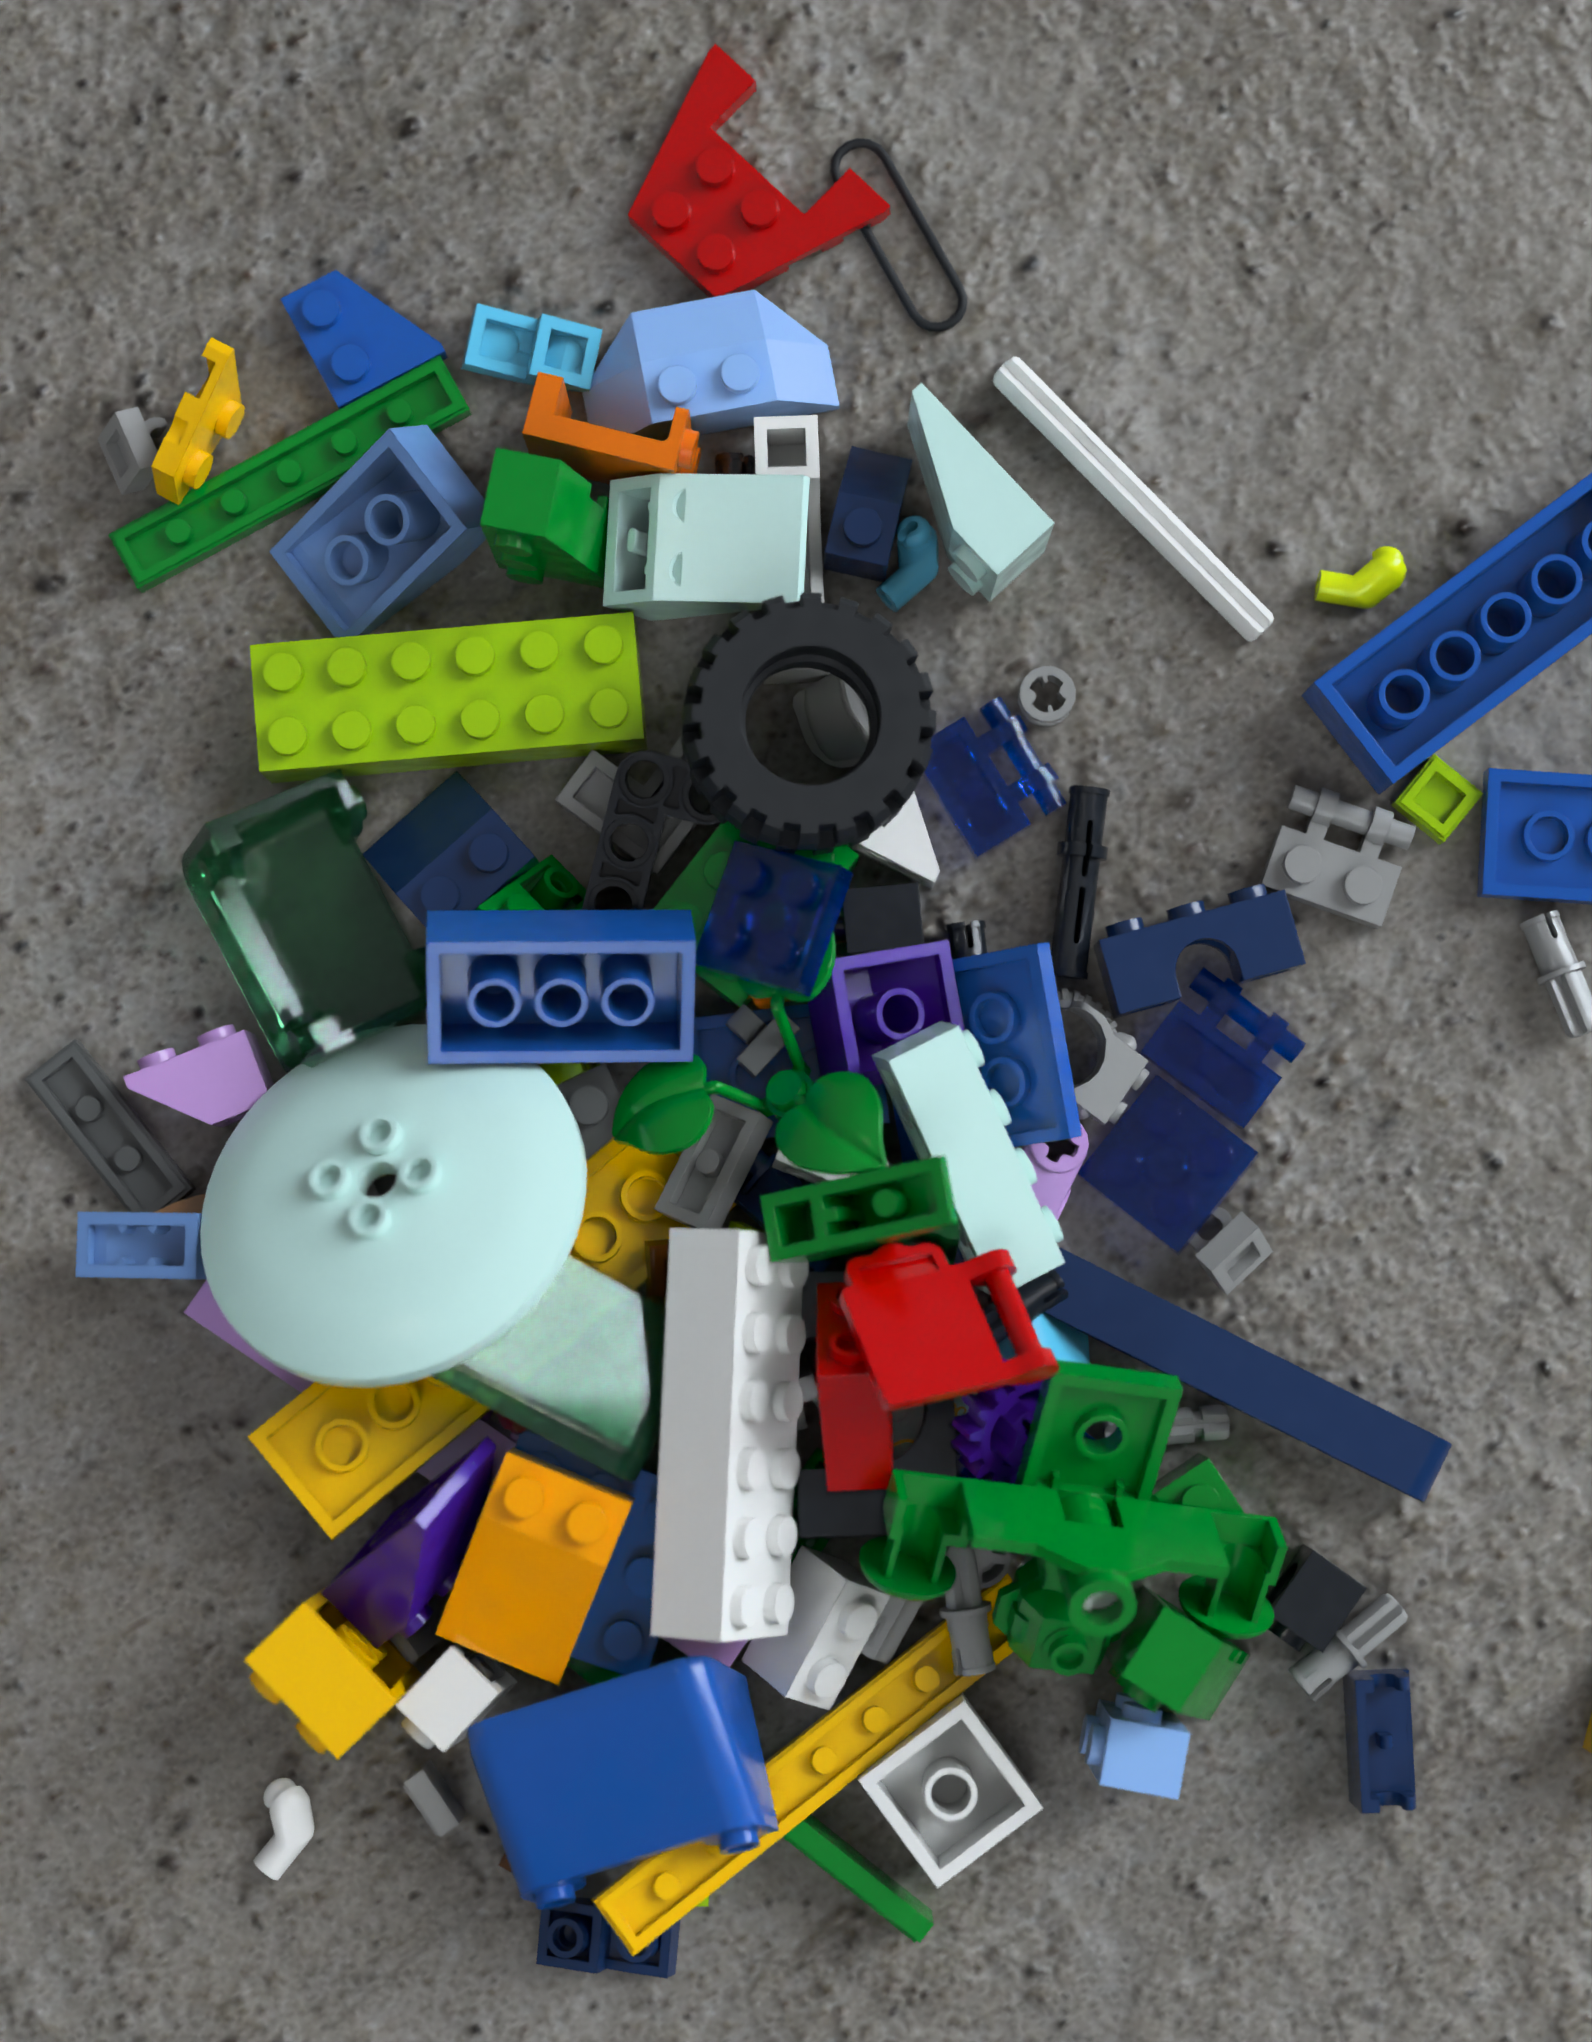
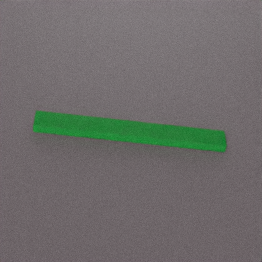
M570 1657L567 1663L568 1667L591 1685L624 1676L623 1674ZM812 1814L783 1836L785 1840L913 1942L918 1941L920 1943L934 1925L930 1908Z

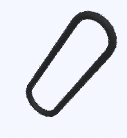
M857 138L845 142L836 150L831 160L830 173L833 182L835 183L841 177L839 171L840 162L843 156L850 150L867 148L875 152L881 159L956 291L958 308L952 317L943 322H930L924 319L917 312L869 225H866L860 230L908 315L917 326L927 331L942 332L953 328L962 320L967 310L968 298L964 286L890 156L880 144L870 139Z

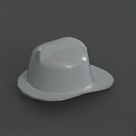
M829 673L811 686L799 691L793 697V707L805 742L812 753L826 764L839 768L852 767L860 760L867 745L869 736L867 710L857 693L847 683Z

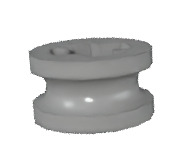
M1041 666L1033 669L1024 677L1018 691L1017 704L1021 714L1028 722L1040 727H1051L1061 723L1069 715L1076 700V688L1072 678L1064 670L1055 666ZM1047 681H1050L1060 688L1056 698L1063 705L1056 711H1053L1052 706L1048 705L1046 712H1042L1033 706L1037 695L1030 688L1040 682L1042 688H1045Z

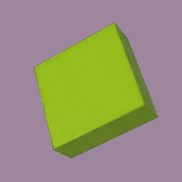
M1433 754L1391 806L1441 845L1484 793Z

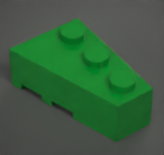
M496 447L480 526L498 567L507 569L506 577L518 582L534 585L543 584L544 577L604 588L609 497L598 495L597 502L591 499L592 484L562 460Z
M1142 1585L1135 1595L1137 1610L1133 1620L1123 1629L1121 1638L1107 1646L1105 1656L1112 1663L1108 1672L1116 1678L1115 1682L1123 1687L1122 1691L1154 1713L1157 1712L1163 1703L1178 1714L1210 1720L1250 1655L1227 1639L1209 1633L1200 1625L1197 1626L1186 1616L1184 1611Z

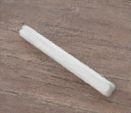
M1012 357L997 370L993 379L994 385L1247 641L1252 642L1268 629L1274 620L1273 614L1019 357Z

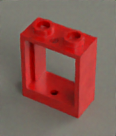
M844 1282L817 1283V1386L827 1490L832 1492L887 1489L892 1469H894L893 1411L884 1410L880 1405L839 1302L842 1290L847 1286Z

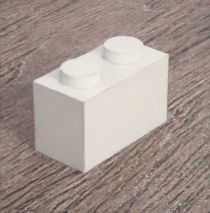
M802 1545L791 1565L790 1586L792 1587L795 1601L793 1614L788 1621V1635L752 1639L741 1660L783 1696L830 1711L890 1595L876 1588L865 1575L845 1560Z
M455 1644L439 1658L397 1703L396 1707L406 1716L401 1722L403 1728L417 1743L428 1750L436 1745L444 1753L468 1736V1728L482 1721L517 1681L495 1659L462 1645Z

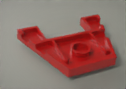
M717 44L708 51L628 213L629 223L709 298L751 290L788 271L789 265L818 250L825 252L842 243L843 237L868 224L873 227L883 222L891 214L890 205L851 168L806 213H802L719 136L716 131L757 91L756 80Z

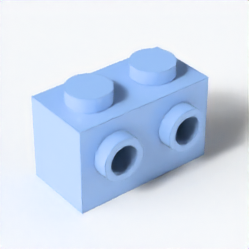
M1117 1692L1115 1702L1098 1699L1096 1715L1085 1714L1080 1735L1079 1753L1085 1754V1763L1090 1767L1099 1785L1179 1800L1190 1732L1174 1713L1164 1712L1160 1708L1154 1713L1124 1692Z

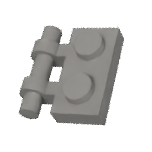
M1295 785L1287 808L1308 815L1307 824L1304 832L1283 825L1278 828L1259 884H1265L1266 891L1272 893L1285 889L1289 899L1379 929L1383 925L1402 869L1400 866L1378 859L1382 846L1385 842L1408 850L1416 827L1393 819L1394 812L1375 806L1372 811L1341 801L1339 800L1340 793L1321 787L1319 792H1315ZM1330 823L1362 834L1358 850L1354 851L1324 840Z

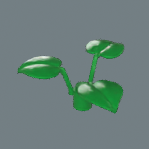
M815 904L801 905L766 921L747 937L741 946L736 961V975L743 990L756 999L771 997L770 1008L792 1062V1070H782L773 1075L767 1083L765 1097L760 1099L720 1081L706 1082V1065L696 1054H693V1062H649L630 1080L619 1098L612 1125V1134L618 1144L628 1145L647 1154L669 1155L688 1149L701 1139L712 1122L714 1105L709 1096L721 1095L755 1109L765 1117L774 1115L779 1120L775 1131L777 1146L781 1154L790 1163L801 1169L830 1175H853L886 1168L882 1130L883 1110L877 1090L868 1079L854 1072H834L820 1077L814 1082L809 1077L811 1068L802 1057L784 1010L785 998L794 1002H806L815 998L826 986L832 974L836 957L835 936L829 918L820 907Z

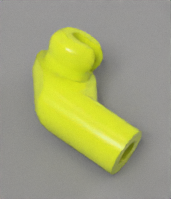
M1391 546L1379 547L1372 552L1373 558L1354 575L1320 569L1315 586L1314 600L1361 609L1375 607L1397 590L1405 579L1407 568L1402 553Z

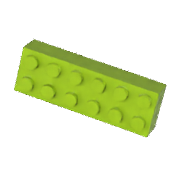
M634 612L250 645L259 772L271 783L588 756L593 749L600 755L648 750L638 630Z

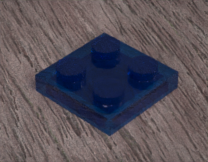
M735 840L696 949L695 965L708 971L810 998L853 873L841 865Z
M1156 1075L1077 1174L1079 1178L1179 1256L1256 1161L1259 1154L1163 1078Z

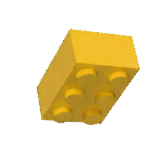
M323 1588L303 1602L244 1661L254 1670L249 1675V1679L255 1688L275 1705L282 1700L300 1719L295 1724V1727L301 1737L318 1753L324 1754L329 1750L339 1759L398 1702L422 1674L410 1661L407 1662L398 1648L390 1640L376 1648L321 1594L325 1589Z

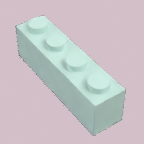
M939 1021L873 1054L872 1058L918 1159L922 1160L940 1155L946 1156L956 1216L960 1227L958 1247L964 1260H970L991 1250H1008L1017 1268L1016 1273L1012 1276L1017 1288L1064 1264V1258L1057 1243L1063 1241L1060 1225L1052 1211L1045 1205L1040 1207L1031 1187L1032 1184L1037 1182L1036 1172L1026 1153L1020 1147L1014 1149L1005 1129V1126L1011 1123L1010 1114L999 1093L993 1088L988 1090L978 1069V1067L984 1065V1057L971 1032L967 1029L961 1031L958 1025ZM976 1286L978 1289L990 1295L987 1286Z

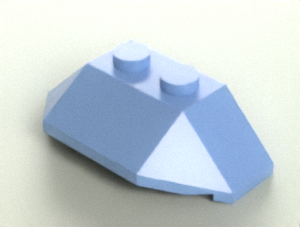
M754 289L631 312L593 373L590 391L582 392L588 423L660 441H665L669 436L676 407L689 410L692 430L699 431V436L753 426L754 417L811 415L839 409L828 345Z

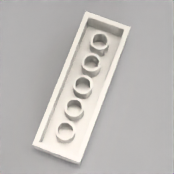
M670 1228L651 1636L729 1642L788 1635V1621L793 1614L795 1601L794 1593L790 1586L791 1554L797 1542V1526L793 1519L794 1486L800 1474V1460L796 1452L797 1419L803 1407V1394L799 1385L800 1352L804 1347L806 1339L805 1324L801 1318L803 1286L808 1277L809 1264L771 1262L766 1232L741 1229Z

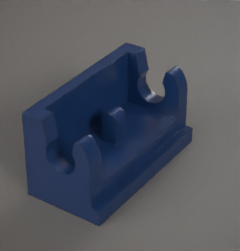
M1407 1668L1352 1670L1343 1677L1349 1801L1362 1814L1380 1813L1381 1806L1387 1805L1401 1806L1402 1809L1407 1811L1416 1809L1409 1670Z

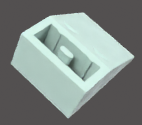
M658 473L610 480L603 606L624 613L634 612V616L649 621L742 612L743 610H761L764 600L781 595L785 603L799 601L801 593H804L810 477L805 475Z

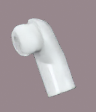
M289 1778L276 1779L265 1789L263 1800L265 1806L270 1809L274 1835L253 1860L255 1865L265 1875L274 1880H279L312 1839L315 1829L310 1798L307 1792L301 1786H296Z

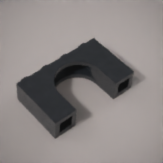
M845 1271L808 1272L806 1283L803 1286L801 1316L806 1329L805 1344L817 1343V1283L844 1282ZM954 1397L923 1404V1418L918 1435L910 1448L894 1460V1469L957 1477L956 1455L960 1454L952 1447L951 1441L961 1433L952 1425L953 1418L957 1417L955 1416ZM826 1469L800 1470L799 1479L796 1483L798 1539L888 1536L883 1512L887 1489L828 1492Z

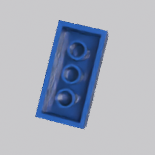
M691 910L427 911L428 1064L693 1062L696 938Z

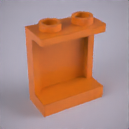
M538 371L522 432L529 454L562 460L583 478L605 484H610V480L658 473L697 474L701 457V448L698 447L700 432L692 430L688 409L676 407L669 436L665 441L571 419L572 408L564 378Z

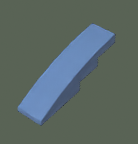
M78 1212L75 1277L207 1279L201 1255L200 1229L202 1213Z

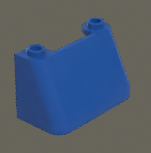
M692 1656L672 1660L473 1724L467 1730L471 1757L520 1896L524 1900L536 1903L537 1909L540 1910L559 1908L575 1902V1891H578L587 1884L585 1876L697 1842L713 1846L719 1845L720 1853L723 1855L742 1853L760 1845L759 1836L779 1831L746 1676L712 1657Z

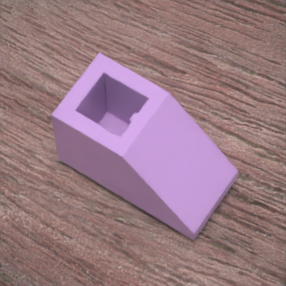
M233 1024L213 1029L198 1036L197 1040L200 1047L176 1056L174 1048H167L142 1057L137 1061L140 1070L123 1076L128 1089L207 1124L222 1128L241 1121L255 1102L274 1085L256 1035L247 1030L236 1032Z

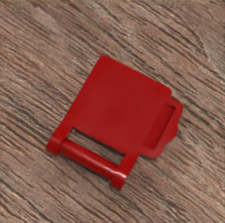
M887 1243L882 1245L873 1254L854 1257L848 1261L843 1277L847 1287L842 1290L839 1302L880 1405L884 1410H899L1006 1385L1038 1383L1050 1378L1059 1371V1365L1053 1351L1050 1348L1042 1347L1012 1276L1016 1273L1017 1268L1008 1250H991L963 1263L949 1265L944 1252L936 1244L923 1243L915 1246H906L897 1243ZM972 1286H987L1016 1353V1357L1003 1361Z

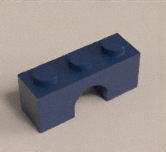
M1265 884L1254 885L1227 894L1230 904L1206 911L1204 902L1201 900L1167 910L1169 920L1167 922L1144 927L1142 917L1105 927L1108 938L1098 940L1093 948L1113 1019L1174 1003L1182 998L1176 977V963L1182 950L1191 945H1207L1218 950L1226 958L1230 966L1235 986L1292 971L1306 964L1285 889L1267 894Z

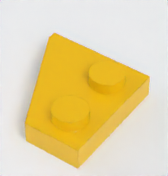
M212 337L201 355L207 358L209 376L196 396L188 392L184 393L174 414L171 427L164 437L151 465L156 493L177 505H180L190 487L198 489L204 483L213 463V456L211 454L222 437L230 439L235 434L245 412V406L241 403L234 348Z

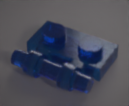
M1001 697L993 699L979 709L991 730L977 738L965 717L934 734L930 747L933 751L927 769L923 774L975 860L1030 827L1031 823L1019 805L1021 802L1034 797L1046 817L1067 804L1055 784L1059 780L1056 772L1049 762L1044 765L1042 764L1025 736L1029 729L1019 714L1012 716ZM1001 749L1005 750L1022 777L1007 786L989 757Z
M1203 967L1188 987L1208 1001L1204 1009L1198 1015L1180 1000L1176 1002L1139 1051V1054L1241 1130L1245 1128L1282 1078L1263 1064V1059L1272 1049L1289 1063H1292L1306 1043L1286 1029L1289 1022L1273 1011L1270 1015H1267L1240 994L1243 988L1229 977L1222 981ZM1224 1015H1227L1253 1035L1252 1040L1245 1049L1215 1028Z

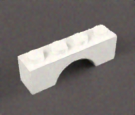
M818 415L754 417L756 474L805 475L810 477L804 593H821V602L824 603ZM812 668L784 670L769 677L763 682V685L815 683L825 677L827 672Z

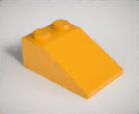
M514 1447L510 1449L505 1455L481 1513L435 1635L559 1685L635 1497Z

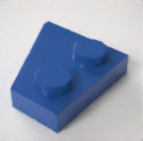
M337 270L280 298L339 409L439 355L442 360L448 358L439 341Z

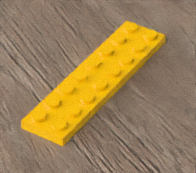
M613 1140L586 1162L587 1184L583 1215L576 1239L564 1265L552 1285L528 1314L489 1347L447 1370L401 1384L378 1387H344L315 1381L247 1436L332 1541L492 1410L516 1386L570 1345L646 1282L645 1241L669 1239L670 1228H691L664 1216L654 1209L682 1151L669 1155L647 1154L631 1146L618 1144ZM734 1202L729 1213L736 1207V1204Z

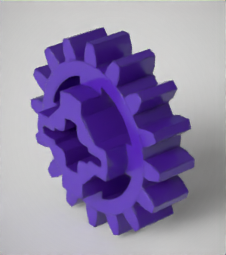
M1043 1381L1029 1385H1006L979 1391L976 1395H963L961 1401L969 1408L966 1414L959 1415L952 1420V1425L961 1434L951 1441V1445L961 1455L958 1459L959 1462L977 1479L981 1478L986 1481H1003L1004 1483L1015 1484Z

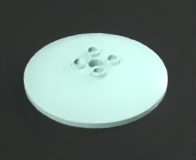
M427 1024L388 1027L339 1042L315 1054L278 1080L255 1102L227 1140L209 1180L201 1218V1255L212 1295L225 1318L245 1342L276 1366L302 1378L344 1387H378L401 1384L447 1370L475 1356L516 1326L542 1298L564 1265L576 1239L586 1197L587 1166L578 1124L560 1090L537 1063L428 1064ZM385 1174L397 1175L396 1182L388 1193L379 1197L367 1196L368 1188L376 1178Z

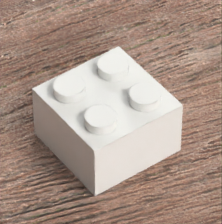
M963 1692L858 1776V1781L937 1889L1043 1809L1038 1794Z

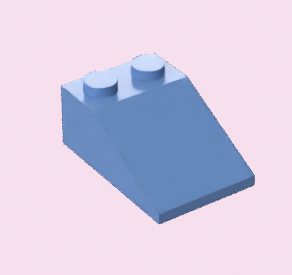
M427 425L389 428L269 552L335 638L368 635L459 566L486 540L480 526L485 499Z

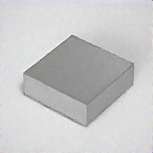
M429 1759L409 1774L403 1782L405 1784L403 1788L434 1834L442 1837L460 1824L466 1811L431 1759Z

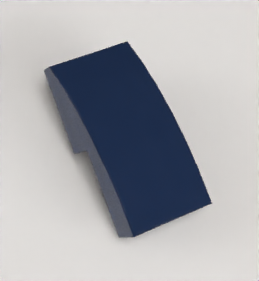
M576 1897V1901L569 1905L541 1910L536 1960L538 1965L594 1974L610 1969L666 1979L676 1974L680 1919L633 1956L591 1900L592 1898Z

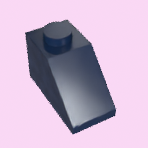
M854 446L851 447L824 552V569L879 582L886 580L912 467V459Z

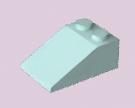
M921 382L912 390L907 426L945 553L952 562L948 570L955 581L967 593L973 596L979 591L990 602L1044 553L1054 522Z

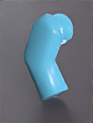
M909 516L898 525L896 532L898 538L899 569L876 588L880 599L894 612L900 610L937 576L939 571L936 531L921 516Z

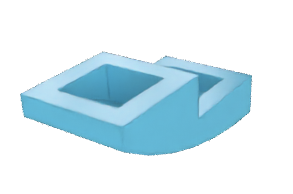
M477 303L472 315L461 369L535 385L539 371L563 377L566 390L590 391L603 329L543 313L539 319Z

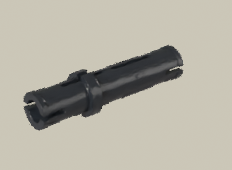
M1071 785L1069 786L1070 798L1065 839L1058 842L1056 855L1062 857L1057 906L1055 909L1051 957L1055 977L1087 980L1100 861L1107 860L1108 847L1102 846L1107 799L1110 796V790L1093 786Z

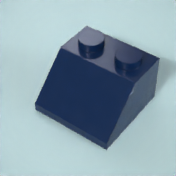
M457 771L362 854L426 928L427 911L476 910L483 902L539 863L527 846Z

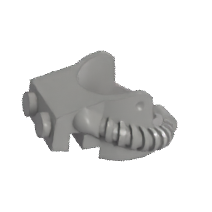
M1061 988L1058 991L1060 1009L1071 1011L1082 1017L1091 1027L1095 1038H1098L1097 1060L1092 1073L1081 1083L1074 1085L1079 1119L1085 1120L1090 1117L1102 1126L1108 1120L1115 1124L1127 1107V1104L1122 1101L1130 1088L1138 1091L1148 1077L1150 1071L1144 1068L1148 1060L1135 1051L1137 1043L1132 1035L1117 1032L1115 1027L1118 1024L1115 1020H1111L1109 1016L1112 1014L1108 1009L1104 1011L1101 1008L1103 1004L1099 1001H1092V996L1088 994L1082 996L1080 991L1073 990V992H1068V988Z

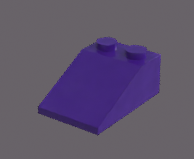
M488 1436L393 1510L321 1592L376 1648L380 1647L397 1633H400L405 1639L411 1637L434 1612L427 1604L432 1596L437 1592L442 1597L453 1588L487 1500L497 1447Z

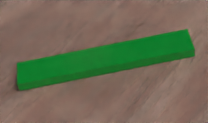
M439 355L211 478L198 489L193 488L189 490L180 505L169 501L113 531L108 536L137 589L144 593L325 495L389 428L427 425L435 435L471 416V411Z

